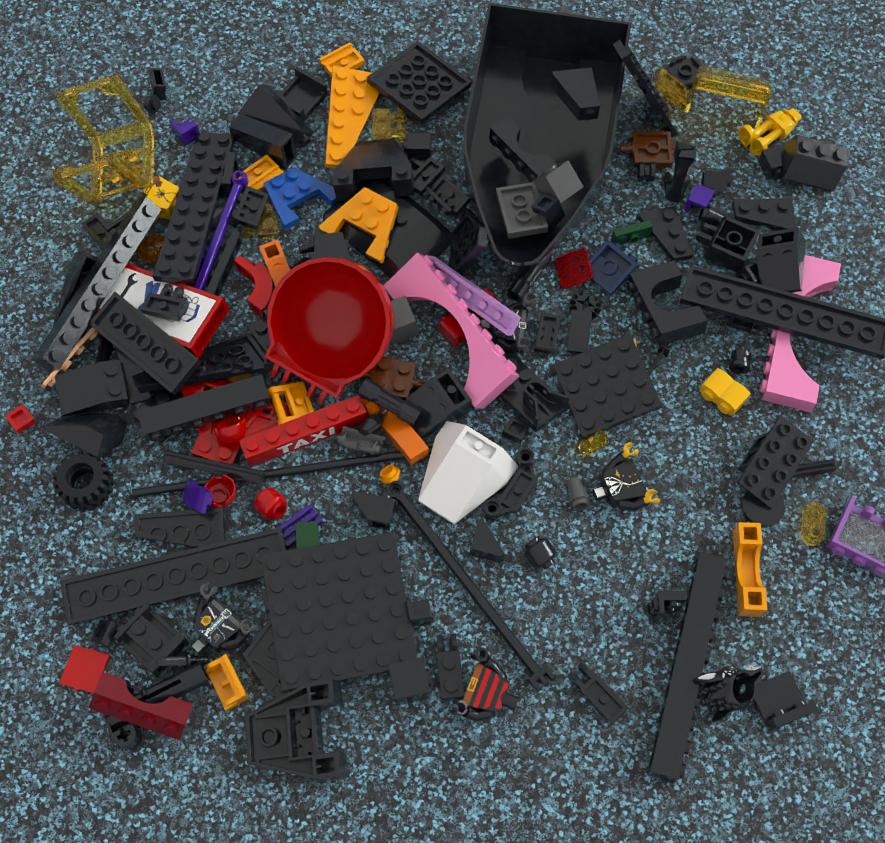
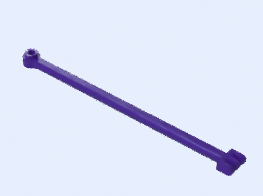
M238 170L232 175L233 186L194 288L204 290L242 188L248 185L249 180L245 172Z

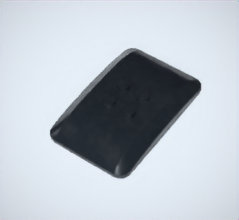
M384 178L361 180L357 184V193L365 187L398 205L394 226L390 231L388 248H386L384 253V262L381 264L366 255L368 248L376 237L347 222L343 224L339 231L343 233L344 239L348 240L349 245L390 278L417 252L424 256L427 254L437 258L451 245L452 232L409 196L395 197L393 184ZM348 201L336 202L323 214V222Z

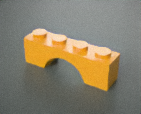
M738 522L733 530L738 616L761 617L767 611L766 588L762 585L759 569L762 547L761 523Z

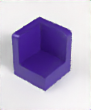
M173 119L169 120L172 132L184 146L195 140L199 129L193 120L190 122L187 120L180 125Z
M696 183L684 211L688 212L692 204L706 209L711 202L714 190Z

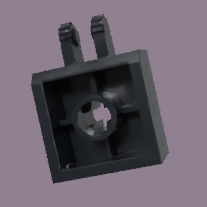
M727 216L722 218L718 227L707 223L701 225L702 232L696 235V240L707 246L704 258L738 272L744 266L760 231Z

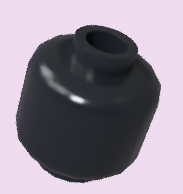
M537 536L525 545L524 555L534 568L543 567L545 570L555 563L553 558L556 556L557 551L546 537L540 538Z

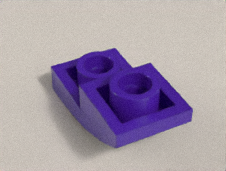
M187 479L182 501L190 508L205 514L206 509L211 506L212 495H210L207 487L198 486L196 481Z

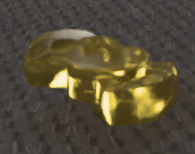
M597 430L595 435L589 437L587 441H580V452L585 456H590L597 449H601L608 442L607 434L602 430Z

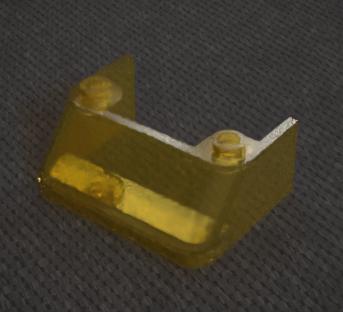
M701 66L695 72L685 112L689 113L695 90L700 89L760 103L755 128L760 126L771 97V85L769 81L763 78Z

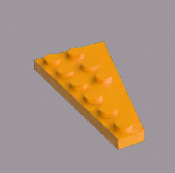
M337 66L332 68L325 167L336 169L355 146L380 94L379 91L367 83V77L372 74L371 72Z

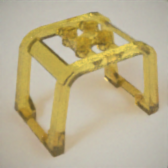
M118 74L56 92V100L89 138L92 145V163L74 168L69 164L52 169L51 177L54 182L88 204L98 202L101 198L138 188L140 190L147 189L153 185L154 133L152 125ZM99 88L104 94L117 95L138 122L98 133L76 105L79 102L77 94ZM143 136L142 148L134 149L129 147L125 151L111 152L103 155V147ZM140 156H143V163L134 165L139 162ZM103 168H111L107 173L103 174ZM92 171L91 192L74 181L72 177ZM125 178L132 183V185L102 193V182L111 181L114 184H119Z

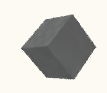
M569 160L547 167L542 171L541 175L532 180L541 195L546 193L556 197L560 203L583 188Z
M406 296L392 300L394 325L390 341L391 345L420 334Z

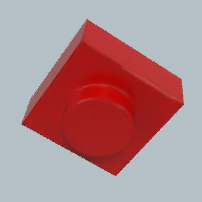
M23 404L5 415L18 434L36 423Z

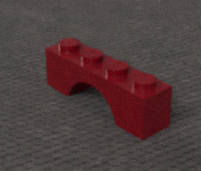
M103 672L88 708L179 740L193 704L172 696L156 704L139 701L129 692L126 680Z

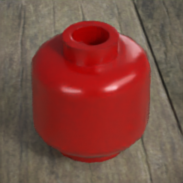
M266 488L257 493L254 507L256 511L268 520L281 518L285 514L287 501L274 488Z

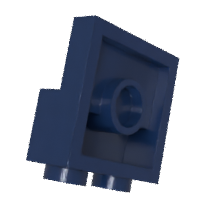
M607 239L589 261L594 277L592 280L612 296L624 282L626 283L629 280V273L637 271L639 266L637 264L638 260L632 254L626 255L622 251L623 248L617 242L611 243Z

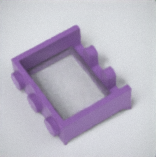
M852 496L845 503L842 514L826 547L831 549L834 554L846 556L852 559L854 564L862 567L866 566L872 569L876 575L885 577V519L874 515L875 508L871 506H866L864 509L855 506L856 498Z

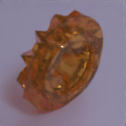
M153 233L151 236H144L136 249L137 256L144 262H157L164 239L160 235L155 236ZM154 244L156 249L151 248L150 250H148L147 246H152Z

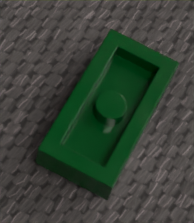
M648 220L614 229L611 243L615 241L622 245L648 238L651 235L653 225Z

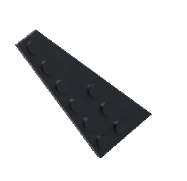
M248 332L205 348L199 357L202 363L184 385L273 369L269 359L264 357L265 354ZM146 371L132 376L139 393L166 389Z

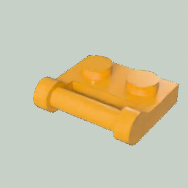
M303 381L273 386L267 389L278 417V425L314 412L311 401L306 396L307 390ZM284 394L291 416L286 417L279 395Z

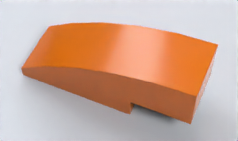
M388 411V414L383 418L384 422L380 428L397 451L403 454L410 465L429 454L428 447L414 429L406 422L400 420L395 414Z

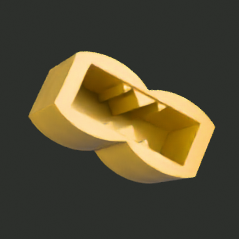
M719 368L708 377L700 388L701 395L705 400L716 403L722 413L733 416L743 406L751 394L743 385L734 381L726 372Z

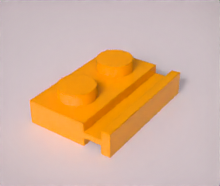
M351 43L319 58L320 64L324 66L330 77L333 66L356 70L365 65L364 58L352 47Z
M267 154L242 171L248 177L249 182L247 186L262 192L265 191L264 182L284 173Z

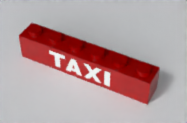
M356 395L239 440L248 466L251 468L342 433L343 426L350 428L360 426L367 418V412L360 396Z

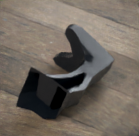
M676 141L674 176L669 172H666L664 175V191L667 200L680 202L690 183V176L687 175V172L692 163L696 161V146Z

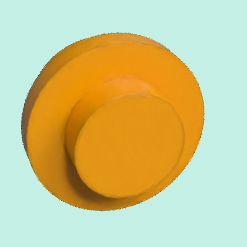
M392 464L384 467L380 472L382 483L392 484L393 481H397L401 472L400 469Z

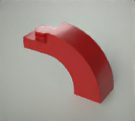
M239 255L234 260L237 271L255 285L252 294L247 298L249 309L262 318L264 316L263 310H268V305L274 291L271 275L261 261L254 265L250 259H244Z

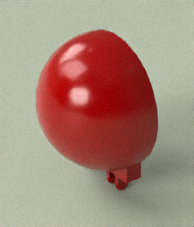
M321 257L310 259L292 268L277 284L268 305L267 326L271 344L264 357L275 363L270 375L275 378L279 374L281 367L286 369V372L282 377V383L287 384L292 374L311 383L306 395L309 398L314 396L317 388L322 389L323 391L318 398V403L321 405L325 402L328 394L336 398L340 397L348 382L367 374L380 362L387 352L393 335L394 315L385 287L373 273L362 265L345 258Z

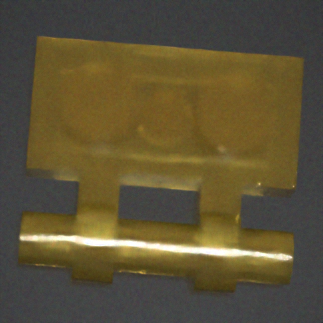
M397 107L396 113L391 114V108L372 109V140L391 139V137H397V141L403 142L406 135V127L404 126L406 114L404 111ZM391 123H397V126L391 128Z
M267 201L256 230L243 226L244 237L251 238L253 232H258L259 239H278L279 219L270 201Z

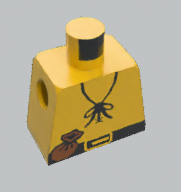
M154 174L140 199L144 197L150 199L161 209L157 217L170 220L180 188Z

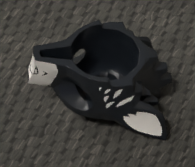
M749 665L743 670L727 666L716 672L695 677L694 681L706 683L703 691L708 692L704 697V702H708L711 709H718L712 721L723 720L734 710L745 709L749 703H752L756 686L764 675L762 667ZM743 684H745L746 690L744 693L740 694Z

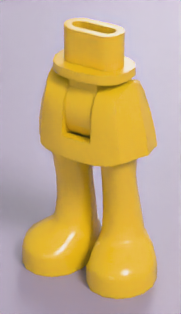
M794 108L775 112L765 117L764 123L755 129L750 125H744L739 128V139L744 147L750 145L749 150L753 155L760 156L762 150L768 149V145L775 139L784 140L802 117ZM767 131H770V133H769L768 135H766L765 137H763V138L760 137L761 135H763V134L766 133Z

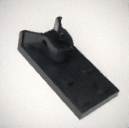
M514 353L505 356L506 360H510L517 369L515 371L519 377L498 396L537 432L567 410L569 397L567 394L563 395L552 391Z

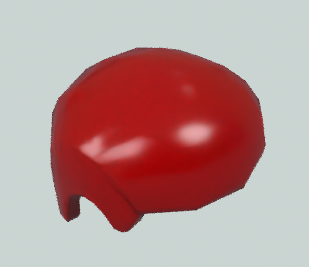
M235 416L234 420L221 421L214 428L217 439L226 443L241 440L247 432L244 416L242 420L239 416Z
M225 474L221 477H211L204 485V487L209 489L210 495H212L211 507L225 508L235 500L236 486L234 480Z

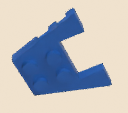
M295 167L264 182L265 193L269 194L268 199L271 205L274 206L276 215L280 219L284 230L299 223V217L291 208L316 195L321 196L330 206L337 202L333 186Z

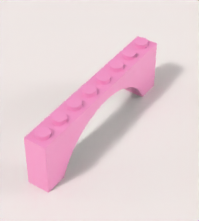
M417 252L384 287L394 300L406 296L408 302L433 301L445 307L456 318L465 334L469 348V373L464 390L472 400V405L475 408L484 409L519 377L515 371L517 368L510 360H506L503 356L505 353L503 349L492 342V335L486 329H482L479 325L481 321L478 317L468 311V304L463 299L457 297V290L451 284H447L444 280L446 276L443 272L433 266L435 264L433 259L427 254L424 256Z
M805 255L802 291L793 293L810 298L822 292L832 291L839 278L841 263ZM772 329L770 338L773 339V342L769 344L767 356H770L769 362L766 361L763 369L766 377L765 380H762L759 390L763 392L761 400L811 412L817 403L820 385L805 373L796 360L790 343V334Z

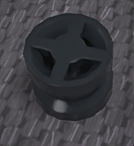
M638 162V182L643 180L654 181L656 173L655 162H650L649 164Z
M742 349L733 350L730 356L732 361L729 363V370L738 374L748 373L752 354Z

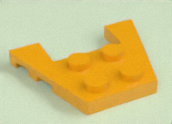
M364 187L320 224L319 228L325 234L339 232L343 224L347 222L376 237L368 248L366 255L382 264L385 259V250L389 244L390 231L393 229L398 205Z

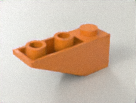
M278 239L259 246L275 287L281 278L290 271Z

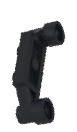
M524 447L518 451L517 462L519 469L500 499H489L485 502L483 511L488 520H495L510 513L516 515L537 483L538 477L534 475L533 469L534 452L530 448Z

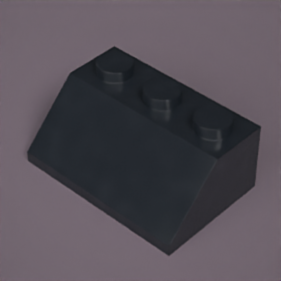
M797 135L785 142L782 179L833 192L847 168L849 148Z

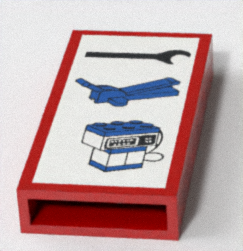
M127 263L97 312L114 292L118 293L142 313L141 308L149 293L160 294L162 288L167 283L172 285L173 291L177 286H183L185 292L182 299L186 300L188 306L180 322L150 315L145 316L199 359L230 310L222 297L183 283L154 281L153 272Z

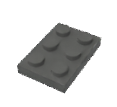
M534 182L496 188V196L508 239L548 232L546 218L534 213L531 208L540 198Z

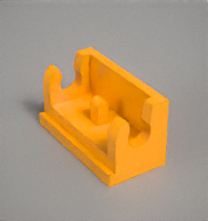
M227 654L206 665V671L225 711L249 699Z

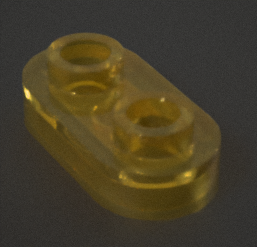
M817 502L809 503L802 512L801 538L806 544L811 546L821 543L825 537L826 509ZM813 510H817L819 515H815ZM811 530H815L817 535H813Z

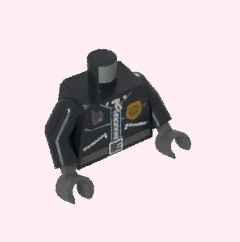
M531 292L526 293L522 300L506 306L521 317L512 336H507L487 320L482 319V329L492 333V342L495 345H499L506 354L515 352L528 353L530 350L527 345H531L532 342L525 337L529 311L526 308L527 306L534 308L537 304L532 300L536 296Z
M209 582L200 587L202 595L196 606L193 619V629L200 637L191 647L200 655L209 646L218 653L239 648L249 637L250 632H255L258 629L257 625L249 627V622L252 618L241 621L215 597L211 598V595L216 594L218 589L214 586L209 591Z

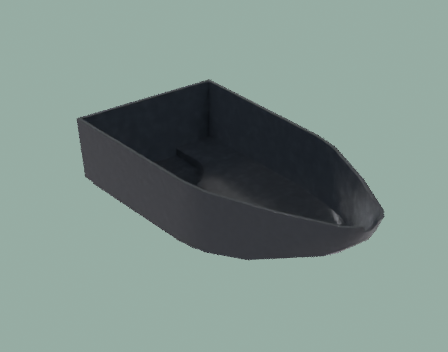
M495 3L488 4L464 124L465 181L474 212L486 227L489 243L496 257L502 262L515 266H532L539 263L581 223L596 202L614 146L625 72V64L613 44L620 40L624 46L629 45L632 22ZM592 68L600 103L598 119L579 121L551 88L553 71ZM507 116L521 128L518 145L523 151L533 155L547 154L557 164L569 160L583 185V188L561 203L565 217L554 229L548 226V232L510 239L507 237L496 196V188L530 183L527 177L522 172L517 171L515 165L510 160H507L497 147L490 143V127Z

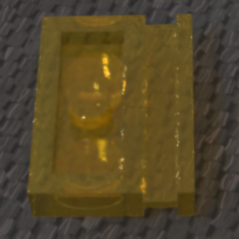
M662 67L658 68L655 71V88L682 109L687 105L685 101L687 99V87Z

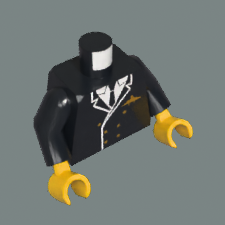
M626 443L624 445V452L618 453L604 468L600 479L601 486L592 489L596 501L607 498L612 508L618 507L621 510L631 512L648 506L649 503L658 504L660 502L659 498L652 499V496L657 494L658 491L654 489L646 490L632 458H628L639 453L638 449L630 453L629 449L634 443Z

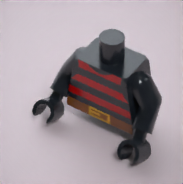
M476 647L480 651V655L478 657L475 654H471V658L475 661H480V663H477L463 701L453 702L458 705L459 710L451 711V714L454 716L462 715L467 719L478 722L498 716L501 706L515 711L519 697L506 693L510 684L506 673L488 655L484 647Z

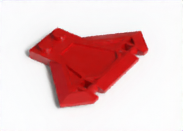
M217 379L216 382L206 381L184 385L181 387V392L184 397L203 392L205 388L213 389L234 382L226 379ZM281 400L286 417L291 416L285 402ZM273 403L267 405L264 409H252L246 411V414L239 416L241 420L243 416L246 420L247 432L244 438L278 425V417ZM264 409L271 411L270 415L263 413ZM235 416L226 417L224 421L234 420ZM215 422L206 423L204 427L198 428L199 436L191 454L196 457L234 465L239 451L242 449L239 441L226 443L217 439L214 428L218 423Z

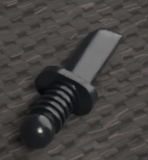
M185 652V656L161 657L157 661V666L185 665L186 669L198 662L205 665L209 662V658L205 655L191 656L190 652Z

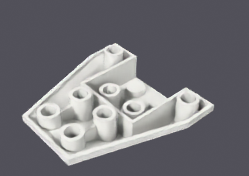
M446 421L435 437L418 502L455 525L507 485L517 470L518 465L502 447L467 425Z

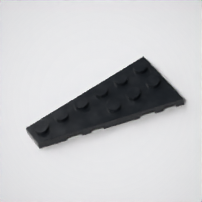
M620 40L613 45L663 126L667 131L671 132V138H673L678 133L666 114L669 110L628 44L624 46Z

